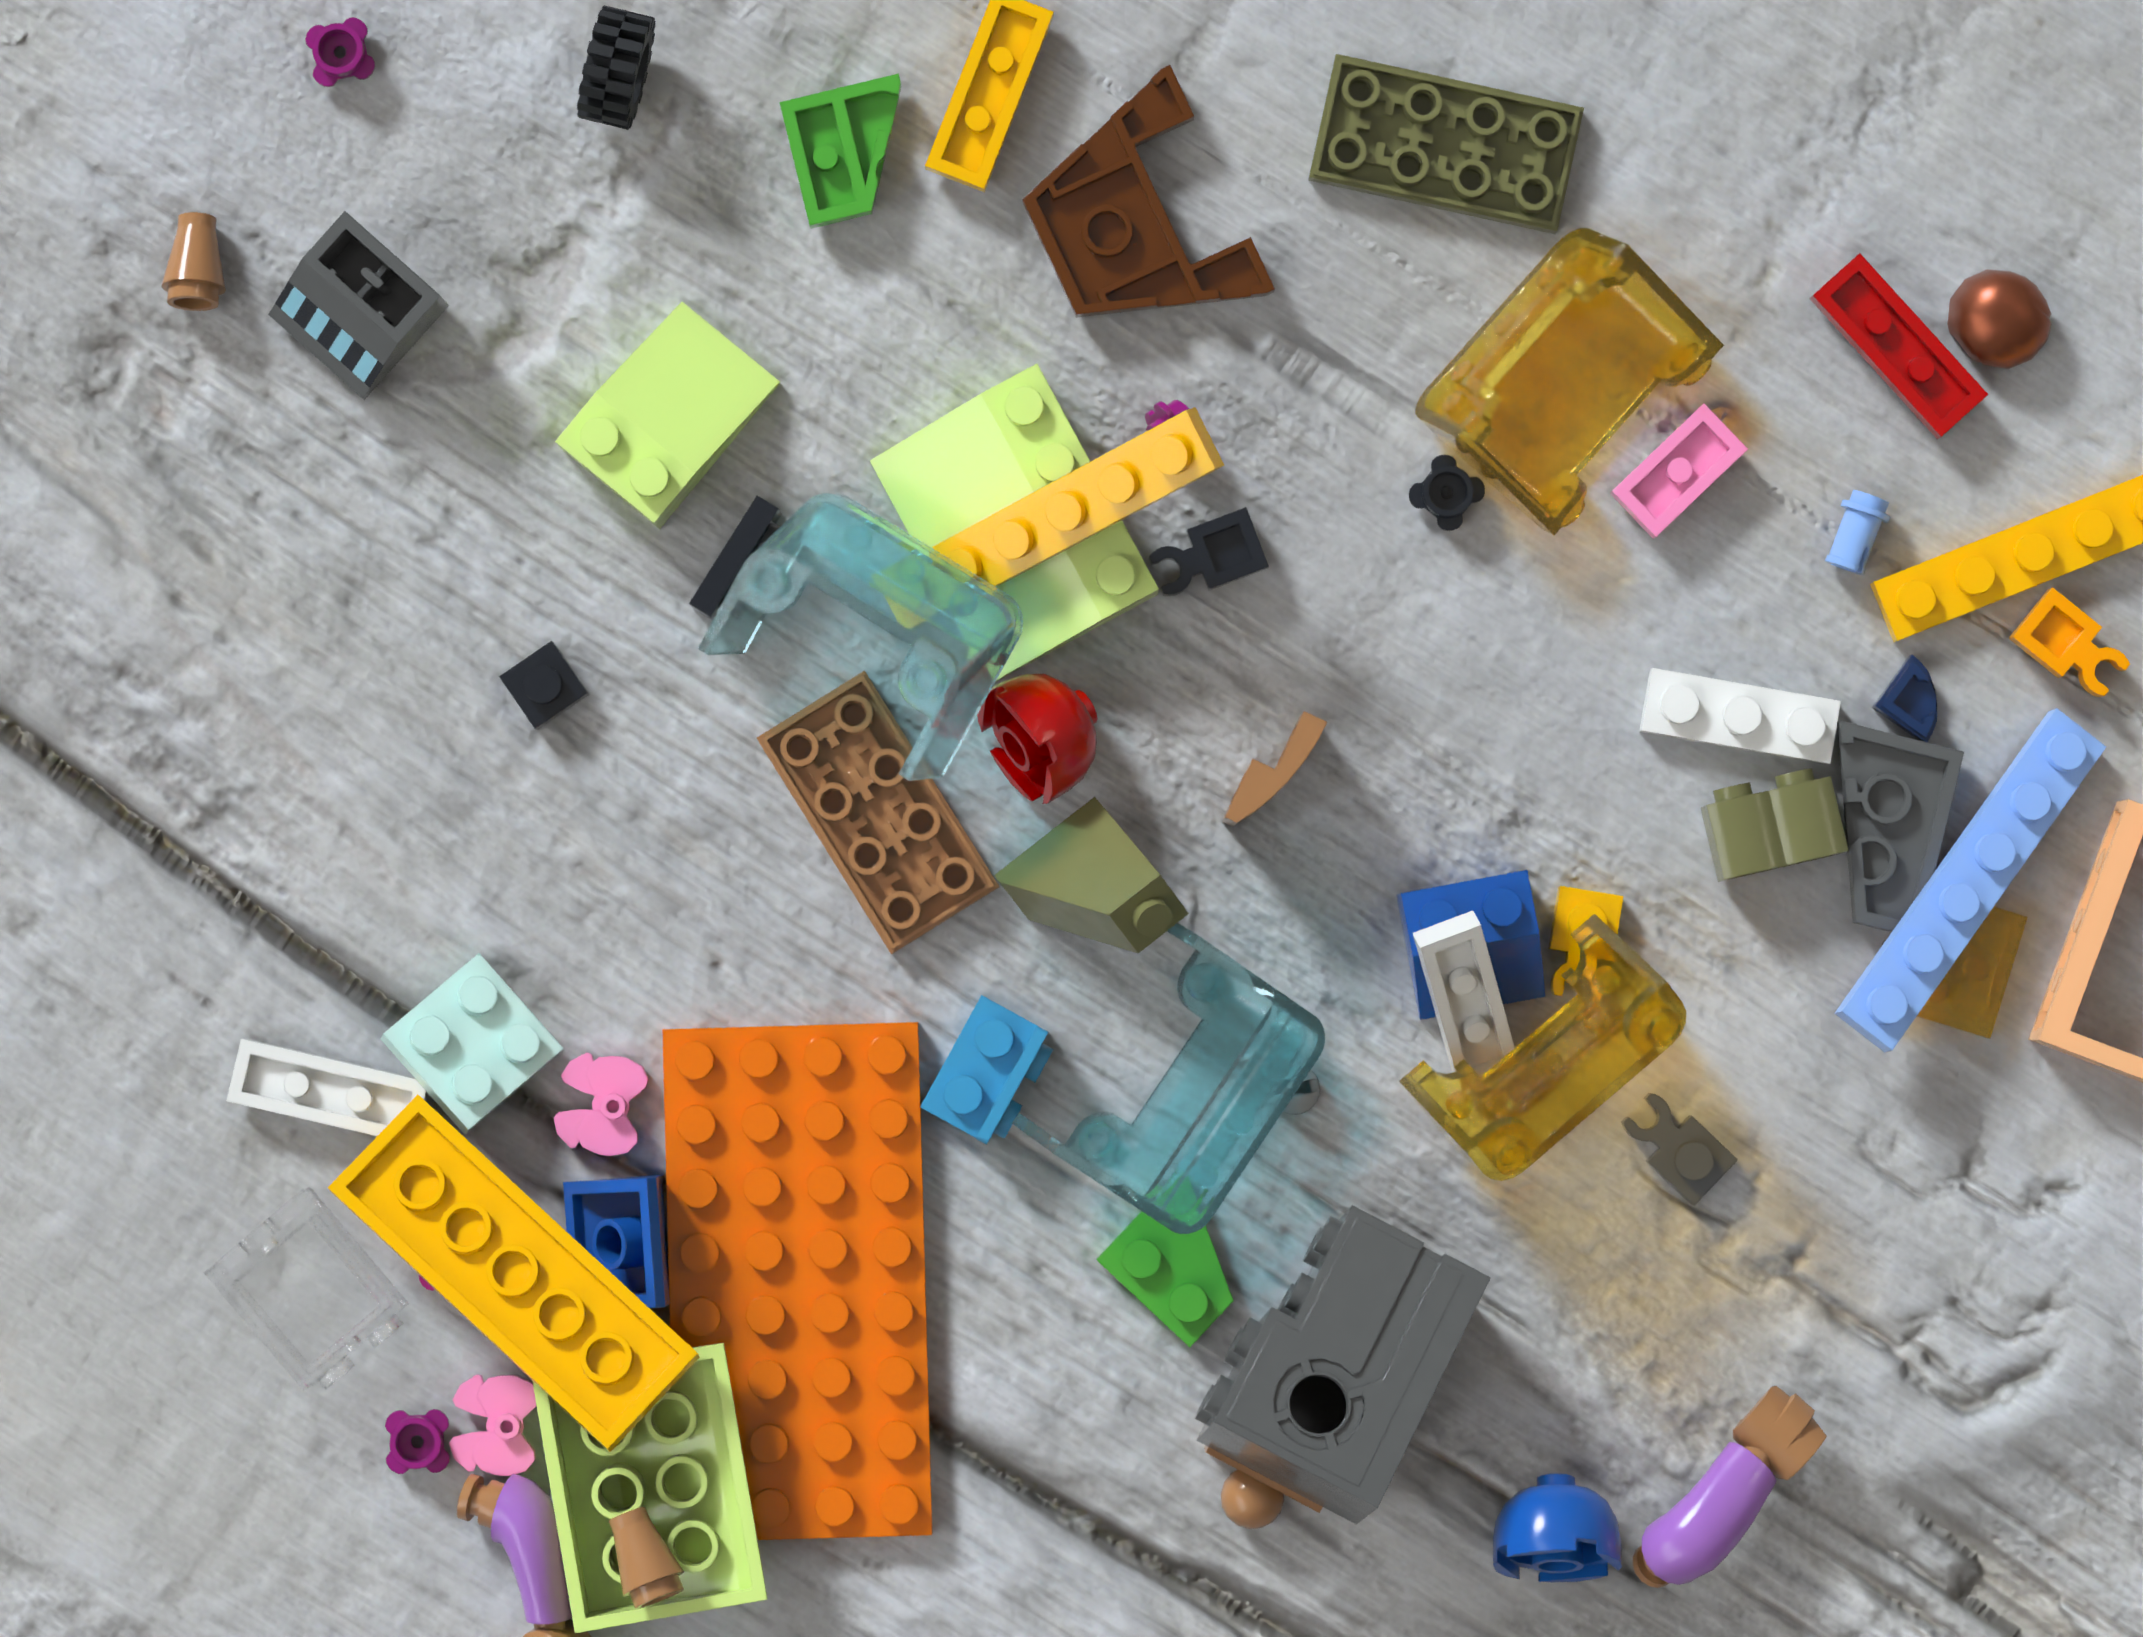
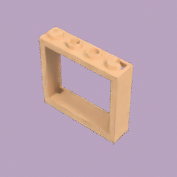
M2127 799L2116 802L2028 1040L2143 1083V1058L2070 1031L2143 836V804Z

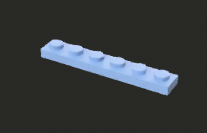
M2056 708L2048 711L1834 1014L1884 1053L1892 1051L2101 756L2106 746Z

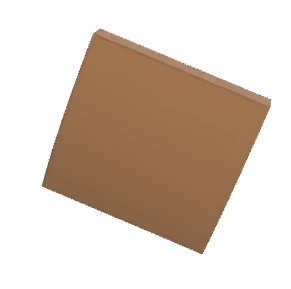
M1304 711L1298 718L1275 769L1252 759L1222 822L1234 827L1264 806L1304 763L1316 745L1327 721Z

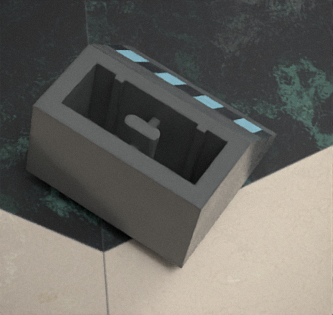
M344 211L301 259L268 315L365 400L449 305L433 288Z

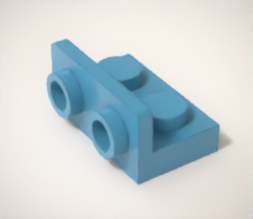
M981 995L920 1108L970 1134L986 1145L993 1133L1005 1139L1023 1106L1012 1100L1024 1077L1036 1083L1054 1050L1043 1044L1048 1031Z

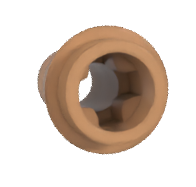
M188 212L178 216V228L161 286L163 290L168 292L167 303L174 308L189 311L212 310L219 305V295L224 294L226 291L216 235L217 219L210 214Z
M645 1507L628 1511L609 1520L614 1535L623 1596L631 1597L635 1609L661 1602L684 1590L679 1578L684 1571L651 1522Z

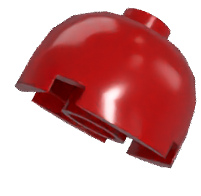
M1042 673L1013 677L997 684L980 695L976 706L981 732L990 727L993 728L994 734L1002 748L995 747L990 752L1009 782L1025 798L1033 802L1043 796L1042 804H1048L1083 780L1096 755L1097 738L1094 724L1098 719L1093 703L1081 690L1073 691L1066 683Z

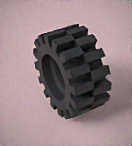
M602 6V10L598 14L597 23L595 22L592 31V40L589 41L586 63L583 65V79L579 86L578 94L580 96L577 102V116L579 118L626 130L631 128L633 119L635 120L638 103L640 104L643 85L646 83L648 75L647 68L651 61V48L654 43V30L656 26L654 17L610 6Z

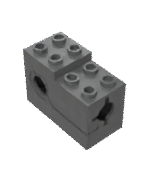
M1353 1205L1339 1220L1330 1216L1324 1227L1318 1229L1303 1258V1262L1312 1266L1309 1274L1301 1273L1296 1283L1290 1285L1278 1309L1271 1307L1259 1322L1250 1317L1244 1328H1240L1223 1360L1224 1363L1233 1368L1228 1378L1220 1375L1216 1384L1211 1385L1194 1418L1204 1424L1196 1441L1352 1523L1358 1524L1379 1507L1491 1277L1447 1254L1440 1256L1423 1247L1424 1242Z

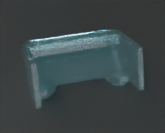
M832 493L818 494L805 502L747 558L698 649L707 655L745 654L766 614L781 613L793 607L801 597L807 584L810 583L911 646L899 669L898 686L904 700L911 707L929 717L899 775L909 781L943 777L1022 634V611L1018 603L1007 593L850 497Z
M1177 923L1167 933L1194 951L1179 975L1177 983L1178 996L1182 1004L1202 1018V1020L1133 1123L1130 1125L1110 1112H1097L1084 1118L1066 1143L1021 1113H1018L1012 1124L1053 1154L1171 1231L1179 1234H1190L1202 1229L1212 1219L1320 1057L1325 1044V1031L1320 1020L1312 1013L1202 937Z

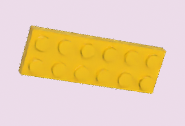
M418 1094L328 1187L335 1197L609 1452L620 1443L700 1358L699 1354Z

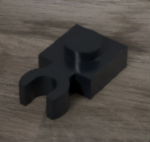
M1247 507L1187 529L1186 533L1191 543V548L1183 551L1177 547L1165 546L1158 548L1149 556L1151 565L1158 564L1164 560H1171L1180 568L1179 578L1175 582L1167 583L1160 588L1163 596H1175L1182 593L1189 586L1192 577L1200 574L1203 575L1208 591L1269 568Z

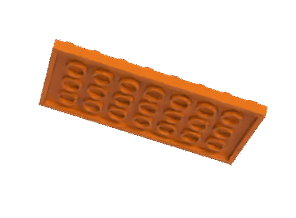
M919 1022L662 1029L670 1328L691 1347L724 1343L757 1539L782 1540L932 1535Z

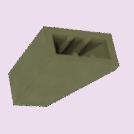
M1096 797L1089 800L994 875L1028 920L1134 953H1140L1189 914L1162 876Z

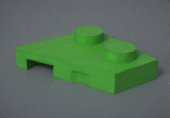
M899 73L780 102L810 229L873 213L902 87Z

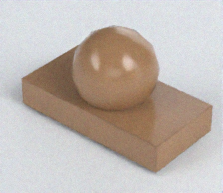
M1205 1445L1206 1453L1238 1469L1232 1472L1225 1480L1221 1491L1222 1508L1226 1516L1237 1526L1246 1529H1258L1269 1525L1281 1513L1284 1495L1318 1513L1322 1510V1506Z

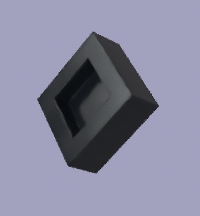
M550 641L499 676L536 730H539L590 695L553 641Z

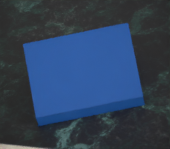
M663 1175L563 1182L566 1232L649 1308H660L669 1305L668 1243Z

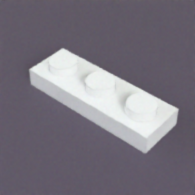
M1651 668L1639 732L1828 765L1831 763L1841 701Z
M1474 911L1414 932L1413 937L1451 1070L1460 1090L1468 1089L1521 1069L1483 930Z
M241 1039L226 1101L378 1136L417 1094L427 1101L428 1093L412 1077L253 1040Z

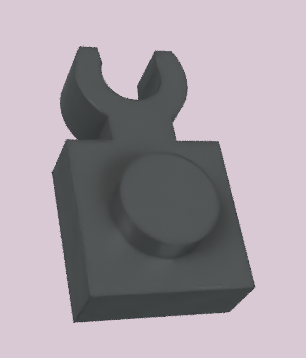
M1648 1093L1644 1099L1656 1111L1657 1119L1654 1125L1650 1128L1642 1129L1629 1117H1625L1621 1124L1626 1133L1632 1138L1646 1142L1651 1141L1658 1147L1646 1162L1692 1206H1695L1738 1159L1692 1115H1689L1676 1127L1671 1122L1672 1115L1667 1102L1656 1094Z

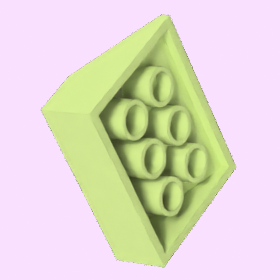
M1038 364L977 395L870 460L919 554L1090 462ZM1121 520L952 610L951 613L991 685L1157 596L1159 588Z
M724 1343L692 1347L699 1354L700 1358L611 1452L604 1448L532 1380L575 1633L768 1599ZM645 1507L651 1522L684 1571L679 1576L684 1590L661 1602L635 1609L631 1597L623 1596L614 1535L609 1520L628 1511Z

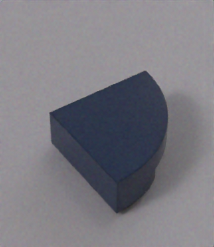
M1909 655L1872 708L1915 739L1923 742L1929 741L1937 723V697L1930 673L1914 655Z

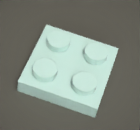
M480 953L383 1033L380 1038L464 1134H467L564 1049Z

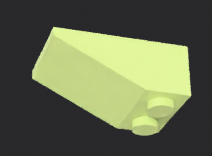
M681 302L595 392L555 442L564 452L658 529H661L779 386L780 381L684 302Z

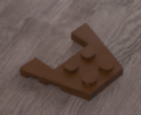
M1171 65L1158 71L1145 87L1129 102H1125L1084 144L1076 148L1022 199L1027 214L1076 318L1263 297L1275 291L1251 237L1194 264H1190L1135 147L1194 121V114Z

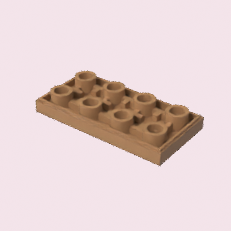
M865 671L757 737L758 742L891 954H894L999 888L998 883Z

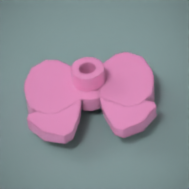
M588 1052L571 1060L561 1074L562 1080L581 1092L595 1096L592 1101L593 1110L576 1109L558 1112L554 1117L558 1136L570 1148H576L580 1142L583 1148L600 1155L613 1156L629 1153L638 1143V1132L627 1117L630 1110L629 1101L647 1087L649 1078L644 1067L629 1058L621 1056L598 1057L596 1060H593V1055Z
M476 1374L462 1383L453 1398L455 1406L472 1414L488 1417L486 1423L487 1431L470 1432L454 1436L449 1442L454 1459L468 1472L474 1471L476 1466L482 1471L499 1476H511L512 1474L527 1471L536 1460L535 1449L522 1434L525 1427L524 1418L536 1407L533 1382L517 1375L494 1376L484 1382L482 1375Z

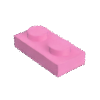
M1703 404L1613 489L1610 494L1654 539L1741 457L1748 448Z

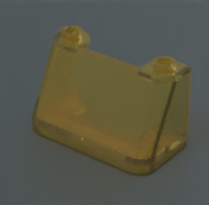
M1579 228L1562 237L1432 381L1420 396L1416 404L1415 414L1438 438L1544 531L1555 535L1561 528L1573 523L1584 510L1587 485L1578 474L1659 383L1668 387H1677L1682 384L1689 386L1703 378L1711 367L1712 358L1724 345L1628 244L1589 228Z
M1593 914L1570 934L1580 948V961L1575 971L1570 967L1561 976L1576 996L1480 1077L1464 1059L1454 1066L1457 1072L1448 1074L1436 1072L1423 1060L1399 1080L1454 1149L1490 1179L1508 1180L1524 1172L1669 1048L1684 1029L1686 1009L1668 982L1596 914Z

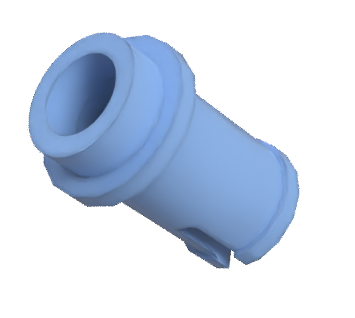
M1858 490L1852 491L1849 500H1842L1840 506L1846 510L1825 562L1849 572L1864 575L1865 566L1881 523H1888L1890 520V516L1885 514L1889 502Z

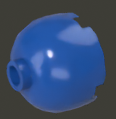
M1545 1474L1537 1477V1486L1529 1487L1516 1493L1503 1505L1495 1521L1493 1566L1496 1572L1504 1576L1520 1579V1567L1541 1571L1538 1574L1539 1582H1578L1608 1576V1563L1617 1570L1622 1568V1542L1615 1514L1609 1503L1598 1493L1586 1487L1576 1486L1574 1476L1567 1474Z

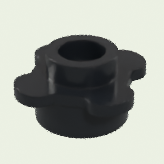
M1439 455L1432 460L1431 472L1423 482L1415 483L1410 488L1409 501L1414 508H1424L1436 517L1439 528L1445 531H1453L1462 525V515L1471 503H1477L1483 499L1485 486L1480 478L1469 477L1464 470L1457 467L1456 460L1452 456ZM1444 487L1451 488L1453 491L1452 497L1449 499L1443 498L1441 496V489Z

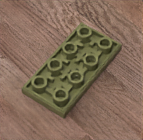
M1336 54L1308 181L1556 234L1584 108Z

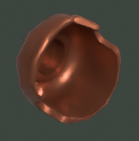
M1984 270L1964 279L1950 298L1947 322L1949 333L1959 342L1972 360L1981 362L1983 365L2010 369L2032 360L2047 342L2052 324L2049 319L2051 311L2047 300L2038 287L2026 277L2011 271Z

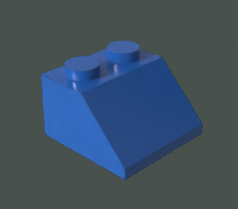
M1528 870L1396 895L1420 1020L1434 1018L1436 1014L1413 933L1470 911H1474L1481 924L1503 1005L1546 997L1540 934Z

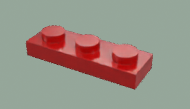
M1860 253L1809 298L1937 440L1989 395Z

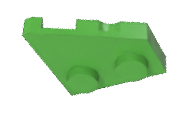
M1179 1170L1096 1258L1104 1268L1189 1347L1198 1340L1233 1302L1188 1176L1182 1170Z

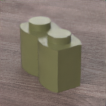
M1812 768L1776 776L1777 789L1753 794L1750 782L1714 790L1715 803L1705 805L1700 809L1718 882L1826 858L1849 851L1831 776L1815 779Z

